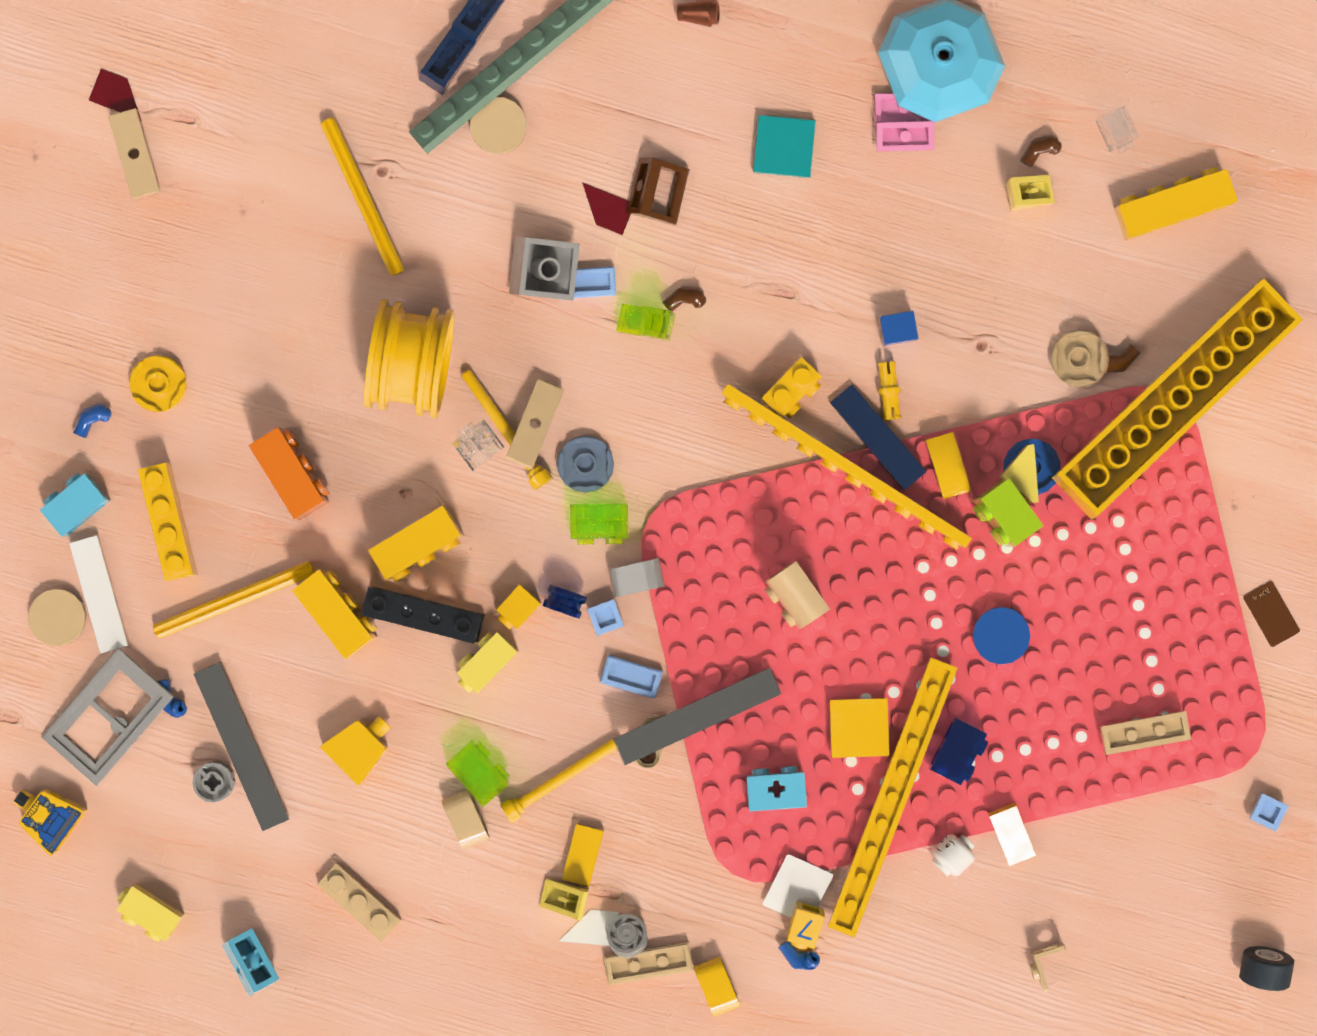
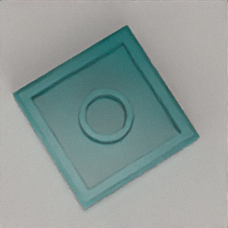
M759 115L753 173L810 179L816 120Z

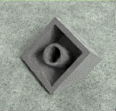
M515 237L509 294L574 301L580 243Z

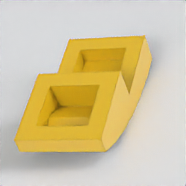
M951 432L927 439L926 446L942 498L946 499L970 492V485L954 433Z

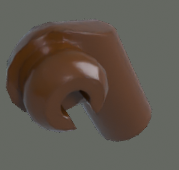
M1053 135L1035 138L1031 141L1020 161L1032 168L1040 154L1049 152L1056 155L1061 151L1062 144Z
M682 286L662 303L672 313L682 303L692 304L695 308H701L706 303V297L699 288Z
M1130 344L1121 355H1109L1106 372H1124L1140 355V352Z

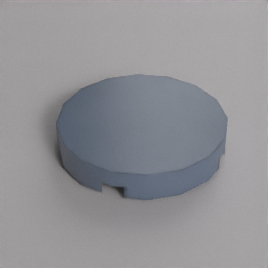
M584 435L573 438L564 445L558 455L557 468L560 478L568 487L578 492L588 493L597 491L607 484L613 474L614 460L612 452L604 442L596 437Z

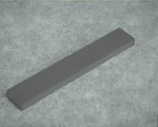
M221 662L194 673L193 675L262 831L289 820L290 818Z
M767 668L613 738V742L623 764L627 765L781 695V692L771 669Z

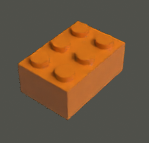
M277 427L248 446L293 519L301 520L329 503L326 496L330 493L322 480H315L311 473L315 468L306 455L299 454L296 447L300 444L292 431L288 429L285 431V429Z

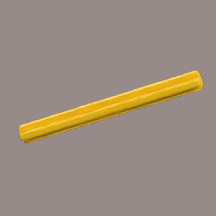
M331 117L322 121L321 127L389 274L395 276L402 273L404 267L336 120Z
M310 561L291 567L153 625L154 633L157 638L173 634L304 580L315 573Z

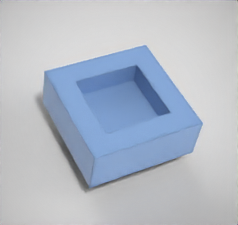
M614 599L587 609L597 636L624 626Z
M1260 793L1249 819L1276 832L1288 809V805Z

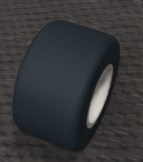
M1262 946L1248 947L1243 952L1239 978L1244 983L1258 989L1267 991L1286 990L1291 984L1294 959L1289 954L1278 949Z

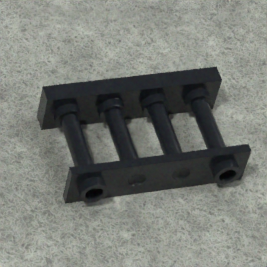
M368 587L361 613L362 616L473 644L479 640L485 614L378 587Z

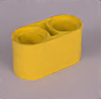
M720 956L693 967L714 1017L740 1007L739 1000Z

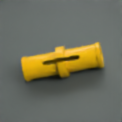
M896 361L878 363L881 385L878 393L882 395L883 420L902 419L898 394L901 393V387L897 385Z

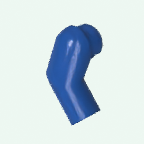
M100 403L84 409L79 416L73 433L87 438L92 423L99 420L103 422L109 421L112 415L111 409Z
M170 679L158 680L171 693ZM174 696L163 711L172 717L179 718L186 714L187 706L182 700Z
M785 941L778 947L794 969L813 970L820 964V956L816 952L797 951L789 941Z

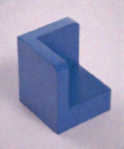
M914 311L880 317L883 347L913 342L919 339Z

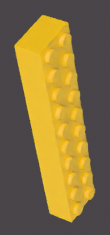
M1264 278L1261 279L1069 460L1052 479L1090 519L1097 517L1297 327L1303 319Z

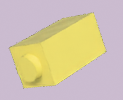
M489 632L478 643L481 649L474 656L468 653L458 663V666L461 668L457 672L461 677L458 683L469 693L472 690L479 693L519 652L499 632H496L494 636Z
M137 883L131 888L126 886L117 899L121 903L116 910L122 914L120 918L132 926L140 925L146 929L144 933L157 942L160 939L164 942L168 940L185 915Z

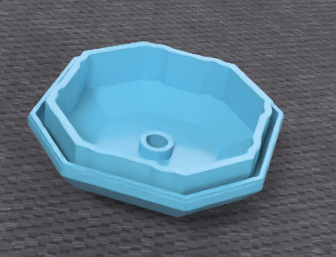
M937 0L895 15L878 51L880 61L898 106L935 123L988 104L1005 68L985 13L957 0ZM945 51L948 53L949 58L942 60L938 53Z

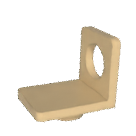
M1062 942L1031 951L1034 963L1029 965L1034 981H1040L1044 992L1049 991L1039 958L1066 950Z

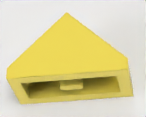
M1050 175L1013 177L1006 182L1011 211L1055 203Z
M1034 444L1026 445L999 476L1002 480L1010 478L1023 498L1029 503L1039 502Z
M545 879L539 907L582 921L589 888Z

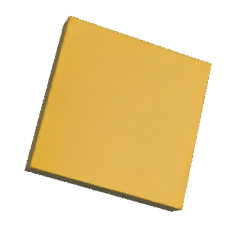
M888 698L829 700L832 758L889 756Z

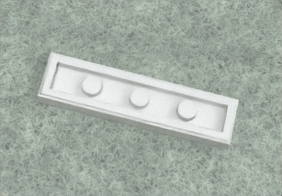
M96 535L69 543L100 654L115 650L118 647L129 646L99 536Z

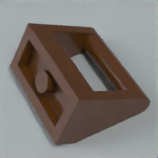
M639 158L626 213L677 225L690 169L655 158ZM661 169L677 173L667 216L651 211Z

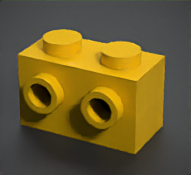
M801 357L761 398V401L781 418L785 415L791 418L802 407L798 403L805 394L810 398L822 386L818 383L822 376Z

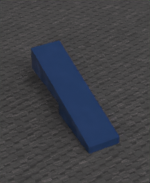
M469 0L452 23V28L420 71L419 80L443 95L505 0Z
M853 385L849 386L830 402L832 407L903 491L927 472Z

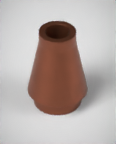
M701 0L678 4V21L711 27L712 24H719L720 6L718 1Z

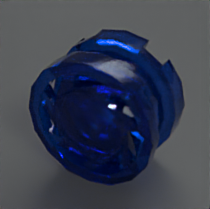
M550 584L548 588L549 597L544 599L542 606L580 619L582 614L580 608L582 604H585L587 597Z

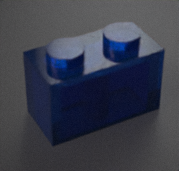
M954 717L928 769L959 785H962L963 781L968 782L975 770V766L972 765L977 755L982 756L989 741L985 740L987 734Z

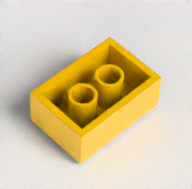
M441 506L368 551L385 580L393 579L394 582H398L412 574L410 568L416 564L419 567H423L437 559L434 554L441 549L447 553L461 544L459 539L464 535L448 508Z
M319 569L295 587L292 592L343 658H351L377 638L374 633L377 627L369 617H362L356 609L360 606L350 593L344 594L339 588L342 582L332 570Z

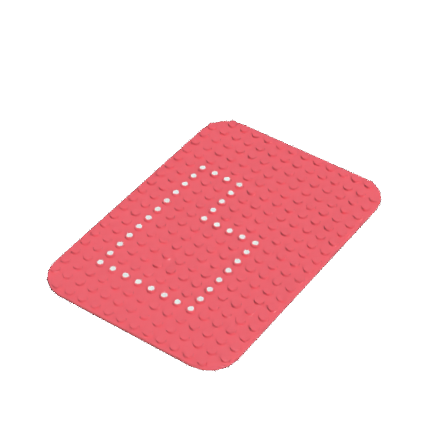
M1147 386L1126 387L900 440L927 471L904 491L868 448L841 454L844 458L971 537L972 539L966 548L959 546L956 550L942 541L945 536L937 531H934L933 534L928 533L918 526L920 520L912 515L908 519L894 511L896 505L888 500L884 504L869 495L871 489L863 484L858 488L845 480L847 474L837 469L834 473L820 463L823 459L684 491L664 500L648 518L641 537L642 562L659 558L665 586L650 589L649 593L676 708L679 709L767 668L771 669L781 692V695L684 738L707 839L716 859L733 875L754 883L774 882L788 854L823 870L850 865L930 657L958 669L886 856L939 844L948 834H954L959 838L962 834L965 837L994 831L988 813L1012 803L1016 804L1024 824L1220 778L1243 768L1258 752L1266 731L1265 706L1197 424L1195 423L1103 512L1093 519H1090L1057 483L1049 491L1038 495L1039 502L1029 503L1026 501L1044 526L1014 547L999 546L989 532L993 528L988 521L982 522L972 509L976 506L972 500L1002 480L999 476L1003 472V460L1007 451L1017 442L1025 439H1039L1050 444L1057 452L1061 469ZM953 432L971 491L943 499L926 446V440ZM792 561H796L830 608V610L802 629L797 628L796 625L790 627L781 615V612L785 609L778 601L774 604L764 591L768 587L765 581ZM1005 607L1015 610L1024 617L1029 626L1030 641L1028 649L1021 658L1012 663L1000 665L988 662L980 656L974 647L972 633L975 622L983 613L992 608ZM888 698L889 756L832 758L829 700ZM1186 711L1191 740L1109 755L1104 754L1100 726ZM798 766V771L805 772L807 807L749 812L746 775H752V769L769 768V773L781 772L780 767ZM777 780L773 781V786L768 787V791H773L774 796L779 795V791L784 789V786H781Z

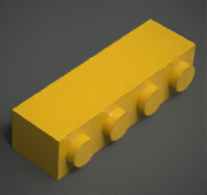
M1214 167L1201 172V178L1192 180L1191 176H1187L1174 181V187L1165 189L1164 185L1147 190L1148 196L1138 199L1137 195L1134 194L1120 199L1121 205L1114 209L1125 241L1238 202L1228 170L1219 171L1218 167Z
M161 463L137 469L164 580L174 581L198 575L171 464Z

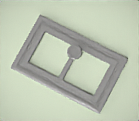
M118 647L41 737L94 785L98 786L174 696ZM119 670L152 698L130 724L124 717L114 718L94 700ZM89 705L111 723V730L114 733L121 734L96 763L64 735Z

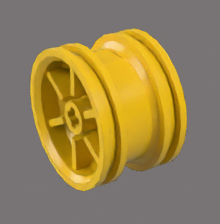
M381 299L374 321L367 360L364 388L365 407L372 408L374 403H378L380 410H387L391 401L415 405L416 415L424 416L425 411H430L431 418L438 419L444 398L452 351L455 323L454 310L448 309L445 315L441 314L440 308L433 307L429 316L405 313L403 302L396 301L394 306H389V300Z

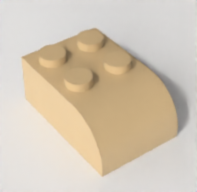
M792 561L765 581L768 587L764 591L774 604L778 601L785 609L781 612V615L790 627L796 625L797 628L802 629L830 610L796 561Z

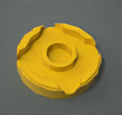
M156 355L139 361L133 368L129 379V387L133 399L143 409L153 412H167L177 407L183 400L187 390V378L182 367L176 361L162 355Z

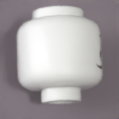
M948 834L933 849L932 853L935 858L932 861L947 877L950 874L959 876L974 862L975 856L971 850L975 846L963 834L959 838L954 834Z

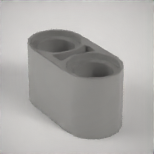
M659 558L609 569L615 597L665 586Z

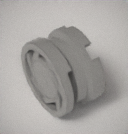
M213 761L197 769L192 784L199 798L213 803L228 797L234 790L236 780L234 772L228 765L223 762Z
M621 914L615 917L607 928L609 946L618 956L633 958V956L641 954L646 948L648 942L646 927L637 916Z

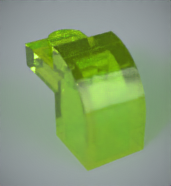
M622 303L616 331L650 340L670 342L676 313L649 306L639 307Z

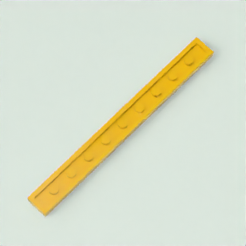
M727 384L721 393L725 397L723 403L736 411L740 407L750 413L747 418L761 427L764 423L773 427L772 434L785 442L789 438L798 443L796 449L808 457H811L814 453L822 458L821 465L834 473L837 469L847 474L845 480L852 485L860 488L863 484L871 489L870 496L883 504L886 500L896 505L894 511L908 519L912 515L920 520L919 527L930 534H933L934 531L945 536L942 541L956 550L959 546L966 548L972 538L731 385Z
M931 657L929 658L827 925L828 928L854 938L856 936L958 669L957 667Z

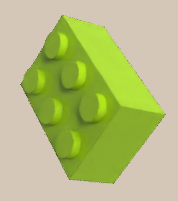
M1010 478L1000 480L972 500L976 505L972 508L982 522L988 521L993 528L989 532L999 546H1017L1044 526Z

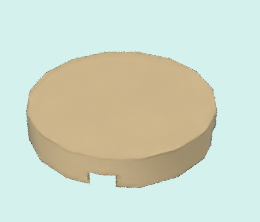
M496 97L470 119V131L474 142L482 150L490 154H504L514 151L522 143L526 135L527 121L523 110L514 101L505 97Z
M1075 330L1068 332L1053 347L1051 355L1052 368L1059 379L1069 386L1079 388L1091 386L1099 381L1107 371L1109 363L1108 348L1101 338L1090 331Z
M52 589L41 593L34 599L29 608L28 622L32 633L38 640L47 645L62 646L72 643L80 636L86 626L87 614L84 604L76 595L68 590Z

